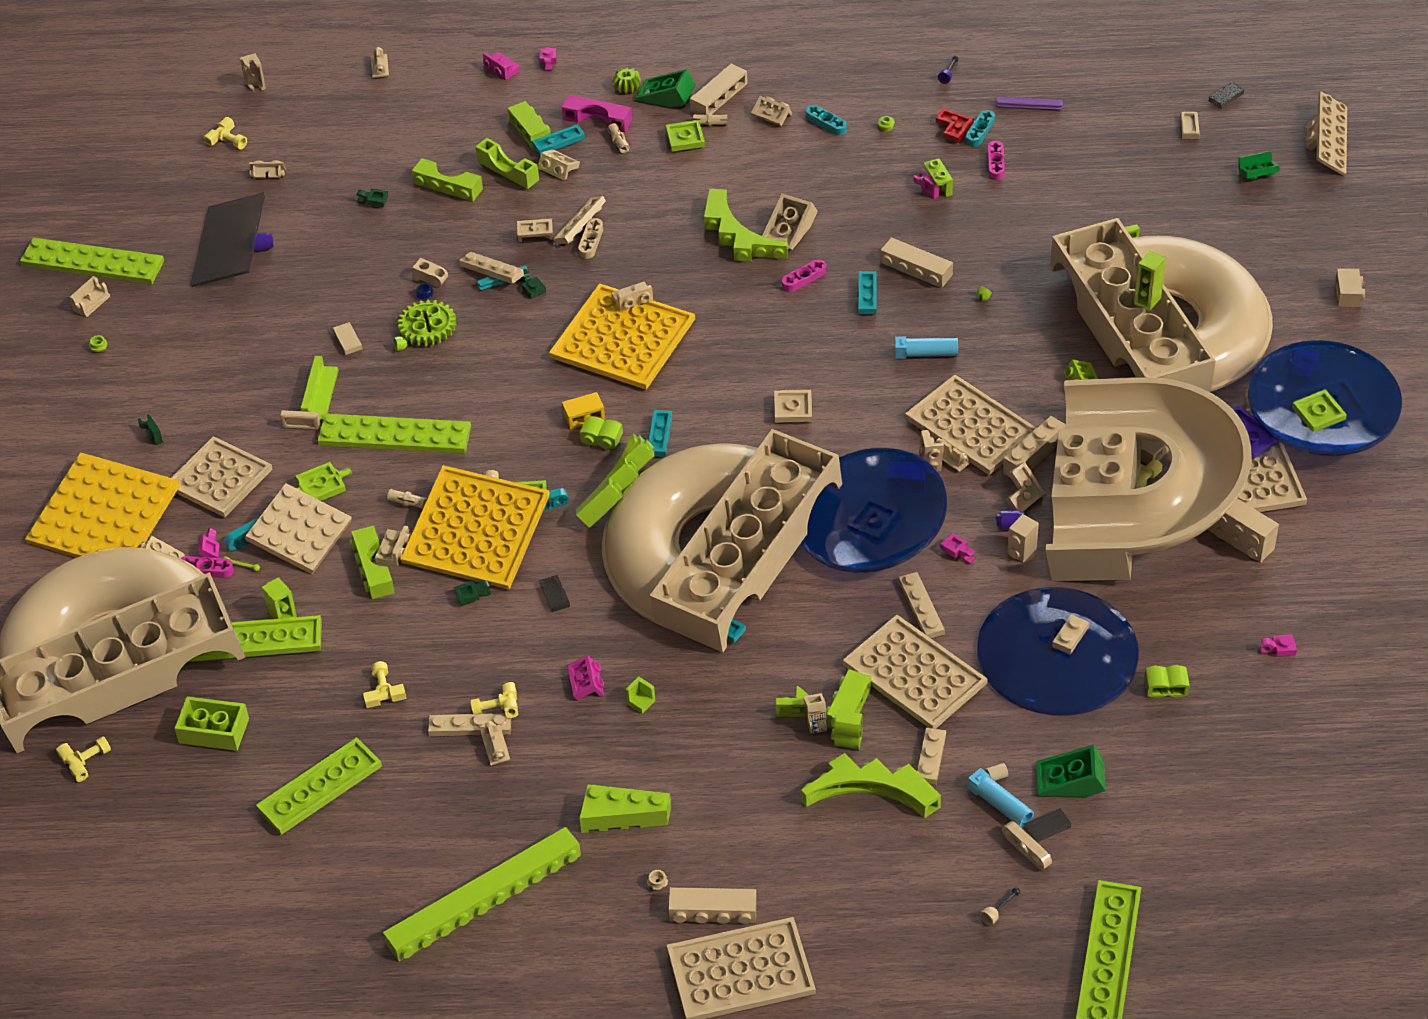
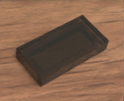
M1230 82L1209 96L1208 101L1222 109L1243 95L1244 89Z
M558 575L539 580L540 587L551 612L570 607L569 599Z
M1059 808L1024 823L1023 828L1030 837L1039 842L1071 828V822L1062 809Z

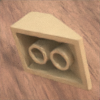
M782 193L762 236L774 240L788 241V249L793 250L811 227L818 211L812 202Z

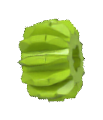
M620 68V71H615L612 79L614 88L619 93H633V91L638 90L641 84L640 75L634 68Z

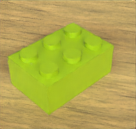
M187 696L175 726L178 742L181 744L238 751L249 721L246 704Z

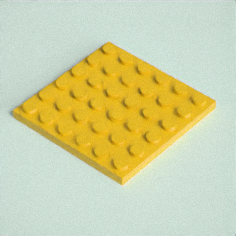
M599 283L550 350L549 358L647 390L694 322L695 314L653 300L620 311L612 298V292L618 289Z
M80 452L25 540L27 544L75 558L105 549L140 548L141 544L147 541L181 484L179 480Z
M443 465L402 554L401 562L476 582L488 581L489 585L510 590L550 496L549 490Z

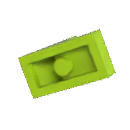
M797 686L796 698H776V717H806L803 696L809 695Z

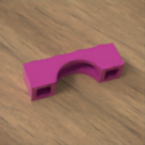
M568 95L562 105L563 120L576 123L587 118H601L609 125L617 124L620 132L625 133L632 122L631 107Z

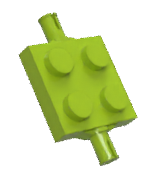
M331 462L296 475V480L299 484V487L296 489L322 501L345 492L346 488L342 478L352 475L349 467L338 471Z

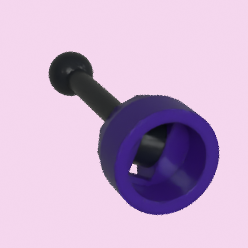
M953 56L948 69H943L938 74V80L941 83L947 84L952 78L950 70L955 62L959 60L958 56Z

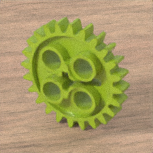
M429 299L426 303L420 300L418 305L414 302L413 307L407 306V310H402L403 315H399L398 329L401 332V337H405L406 341L410 340L411 344L417 342L418 346L421 343L427 346L428 343L434 345L435 341L441 343V339L447 340V335L452 336V331H455V326L457 325L455 313H453L452 308L449 309L448 304L445 306L443 302L437 304V300L430 303ZM423 313H426L428 324L431 331L430 333L427 330V325Z

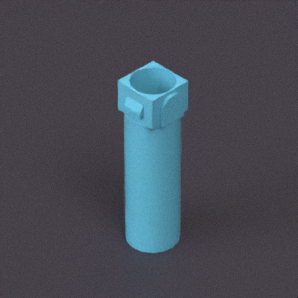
M895 337V359L958 356V338Z
M978 769L968 778V789L971 792L981 796L1021 828L1027 826L1032 820L1034 811L991 779L990 775L983 769Z

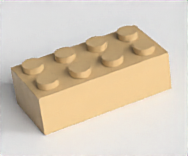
M1236 499L1229 510L1207 530L1261 563L1275 549L1279 524L1241 500Z

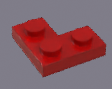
M943 108L936 116L935 123L947 127L943 132V138L959 143L973 124V118Z

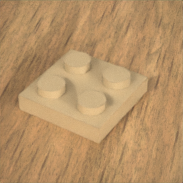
M811 390L774 391L775 423L812 422Z

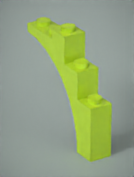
M709 189L704 215L705 230L719 231V245L734 246V261L751 262L752 257L788 258V241L770 239L748 230L733 217L727 204V190Z
M633 433L628 437L626 448L614 468L592 494L576 509V515L589 528L623 497L622 491L639 477L638 471L654 457V447L640 435L637 437Z
M845 753L833 758L828 763L829 772L823 773L817 780L806 784L801 789V802L805 807L834 795L871 793L900 801L914 809L923 818L941 808V795L910 764L903 768H898L892 774L876 758L871 762L865 763L860 769Z

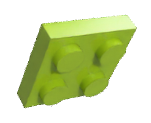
M699 120L666 125V132L672 152L705 147V140Z
M1326 389L1297 400L1292 405V408L1313 433L1346 420L1347 414Z

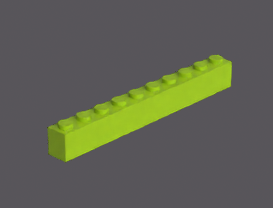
M564 827L384 931L385 944L398 962L411 957L415 952L430 946L437 939L449 935L451 931L466 925L473 918L485 914L489 909L502 904L509 897L521 893L533 883H538L545 876L555 873L569 862L577 860L581 856L580 844L570 831Z

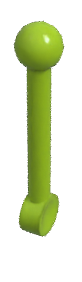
M231 560L232 564L251 568L255 572L260 570L258 564L251 565Z

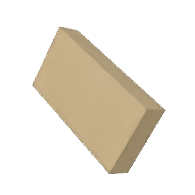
M1180 112L1182 139H1199L1198 113Z
M350 322L333 327V332L345 355L362 350V344Z
M285 410L281 412L283 428L320 430L321 424L318 412Z

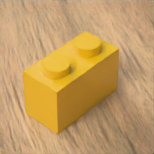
M597 392L562 402L563 415L570 430L582 427L587 417H598L605 420L604 406Z

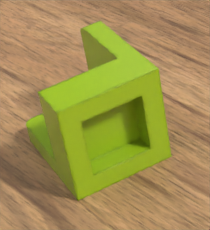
M640 677L636 678L626 688L627 704L643 714L655 702L654 686Z

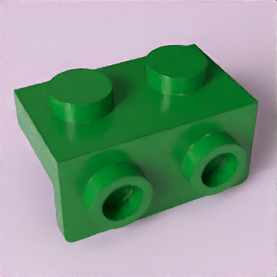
M1271 151L1238 158L1239 174L1248 180L1257 179L1258 176H1272L1274 173L1280 172L1279 165L1272 161Z

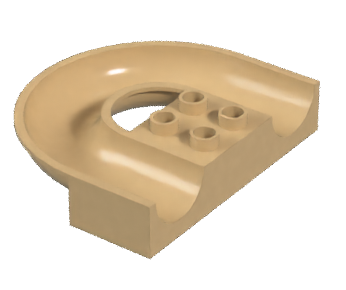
M1119 218L1052 236L1050 268L1053 272L1067 269L1076 292L1077 310L1114 367L1128 363L1136 378L1171 379L1195 385L1211 392L1223 388L1246 375L1265 354L1271 340L1273 328L1270 305L1252 275L1239 262L1224 252L1207 244L1181 237L1157 235L1132 238ZM1149 251L1166 257L1161 299L1149 311L1134 304L1138 263ZM1171 295L1184 299L1196 310L1199 319L1196 329L1193 328Z
M1140 377L1064 381L1066 429H1059L1052 488L1053 544H1046V555L1052 581L1131 580L1133 555L1169 549L1195 538L1215 524L1241 494L1247 482L1252 461L1249 435L1239 416L1219 397L1195 385L1164 378ZM1142 440L1155 441L1166 445L1172 454V463L1169 470L1157 482L1138 488Z
M771 429L758 448L731 443L708 444L688 448L659 460L639 474V477L622 493L623 497L613 506L607 518L602 538V557L611 585L620 598L632 610L644 618L720 652H724L727 648L728 630L740 604L748 596L759 601L807 535L810 512L819 493L826 485L838 490L841 487L842 478L839 455ZM712 510L683 551H681L679 537L686 523L694 516L704 511Z
M124 547L100 550L74 558L53 569L32 585L13 607L0 632V724L16 753L24 751L23 740L27 732L34 725L47 718L71 715L82 719L88 724L177 687V675L182 666L200 654L210 651H225L233 654L237 660L246 658L210 572L204 574L192 564L157 550Z

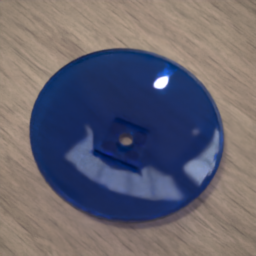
M1301 341L1273 351L1257 365L1252 373L1248 387L1250 409L1259 425L1282 444L1314 455H1350L1376 446L1394 430L1402 409L1401 390L1390 370L1369 353L1354 346L1334 341ZM1326 389L1347 414L1346 420L1313 433L1292 408V405L1297 400Z
M870 448L839 457L842 485L839 490L826 485L819 493L810 512L807 535L801 544L818 562L845 572H876L904 563L925 549L936 537L944 523L948 507L944 482L937 470L929 462L905 450ZM878 518V520L870 522V519Z
M1044 587L1016 594L993 609L980 629L977 655L980 668L987 681L1008 701L1036 713L1070 716L1097 710L1117 699L1134 678L1138 665L1139 648L1136 635L1127 619L1108 602L1095 595L1076 589ZM1070 615H1074L1088 621L1089 628L1070 655L1052 647L1054 638H1056Z

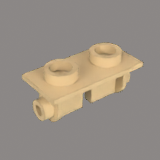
M376 47L373 51L374 55L371 56L373 78L389 76L387 54H383V50L380 47Z
M277 160L271 162H249L252 169L250 170V177H253V179L266 178V173H268V178H281L285 176L284 171H286L283 162Z
M938 438L935 443H943L944 445L942 461L958 472L971 463L968 460L967 454L962 453L956 448L952 449V445L947 443L945 439Z
M492 721L485 723L484 729L480 731L490 765L509 761L510 757L501 726L493 724Z

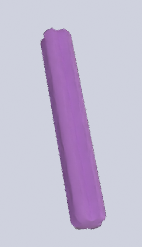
M997 97L996 106L1062 110L1063 101L1055 99Z

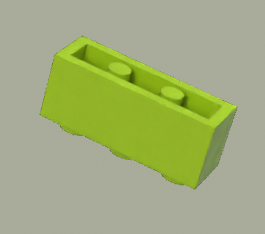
M526 101L508 107L509 121L532 149L534 148L532 145L533 140L551 134L549 126L543 123L541 116L537 115L534 108L529 106Z
M1149 251L1138 263L1134 304L1150 311L1161 299L1166 257Z
M848 669L846 676L841 677L839 690L835 691L832 697V705L826 709L827 727L832 728V716L837 714V710L854 713L861 712L871 690L870 675Z

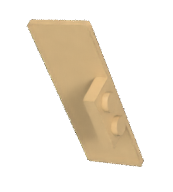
M1320 92L1318 94V115L1313 120H1310L1306 126V148L1312 151L1317 146V160L1344 176L1346 174L1347 107L1345 104L1333 99L1330 95Z

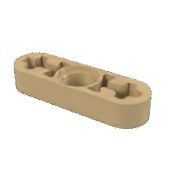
M598 218L590 219L587 222L579 244V255L581 258L590 259L595 255L603 232V222ZM588 237L595 238L594 240H587Z
M1010 821L1002 827L1005 838L1038 869L1044 870L1052 864V859L1047 851L1014 821Z

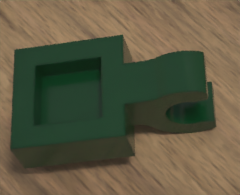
M371 188V191L368 192L360 189L356 194L359 196L357 203L364 204L367 202V205L384 207L388 198V191Z
M524 269V276L520 280L522 281V289L531 299L546 293V287L538 277L532 279L529 271Z
M147 415V421H141L138 418L139 427L146 429L145 432L149 440L153 439L156 445L163 443L160 429L151 415Z
M471 581L454 587L461 606L479 600L478 595L485 597L492 594L488 581H482L476 585Z

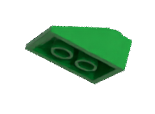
M687 69L648 78L641 86L635 100L671 108L681 107L687 103L696 84Z
M1094 744L1036 761L1037 793L1039 796L1087 797L1106 791L1104 758Z

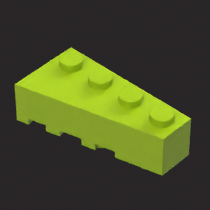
M588 784L580 815L581 833H588L589 830L594 829L608 831V828L616 827L629 829L630 826L638 825L640 828L668 825L671 812L670 793Z

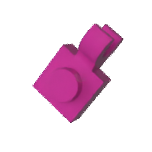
M556 48L540 49V64H545V71L552 70V63H557Z
M920 171V177L914 175L913 181L922 186V191L934 199L939 196V186H936L928 174Z
M208 528V533L202 534V537L199 539L198 554L204 557L218 558L219 543L215 541L216 530Z
M954 533L940 544L941 550L954 558L960 555L967 564L975 560L972 557L975 551L968 548L966 540Z
M1292 634L1272 636V640L1270 638L1261 639L1262 645L1259 646L1261 654L1275 652L1276 657L1296 655L1297 647Z

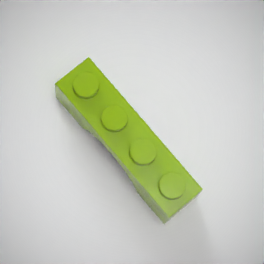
M485 138L475 146L477 162L526 189H529L539 181L538 165L524 158L519 163L513 162L504 154L500 145L489 138Z
M423 158L412 170L413 184L472 202L483 190L481 176L469 172L459 176H444L438 172L436 162Z
M374 525L351 531L353 539L350 540L352 551L356 550L357 552L354 553L356 564H361L359 572L361 579L365 578L366 580L363 581L366 593L370 592L372 599L394 594L393 581L388 567L378 566L371 562L380 547Z

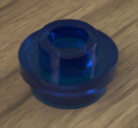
M427 283L420 284L416 289V296L419 299L426 300L434 294L433 288Z

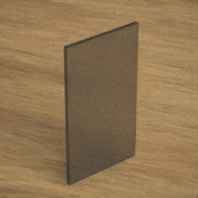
M264 192L208 207L190 284L191 287L249 273L265 199Z

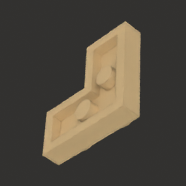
M1025 462L1020 463L1008 473L1018 488L1006 499L1012 510L1023 512L1045 494Z

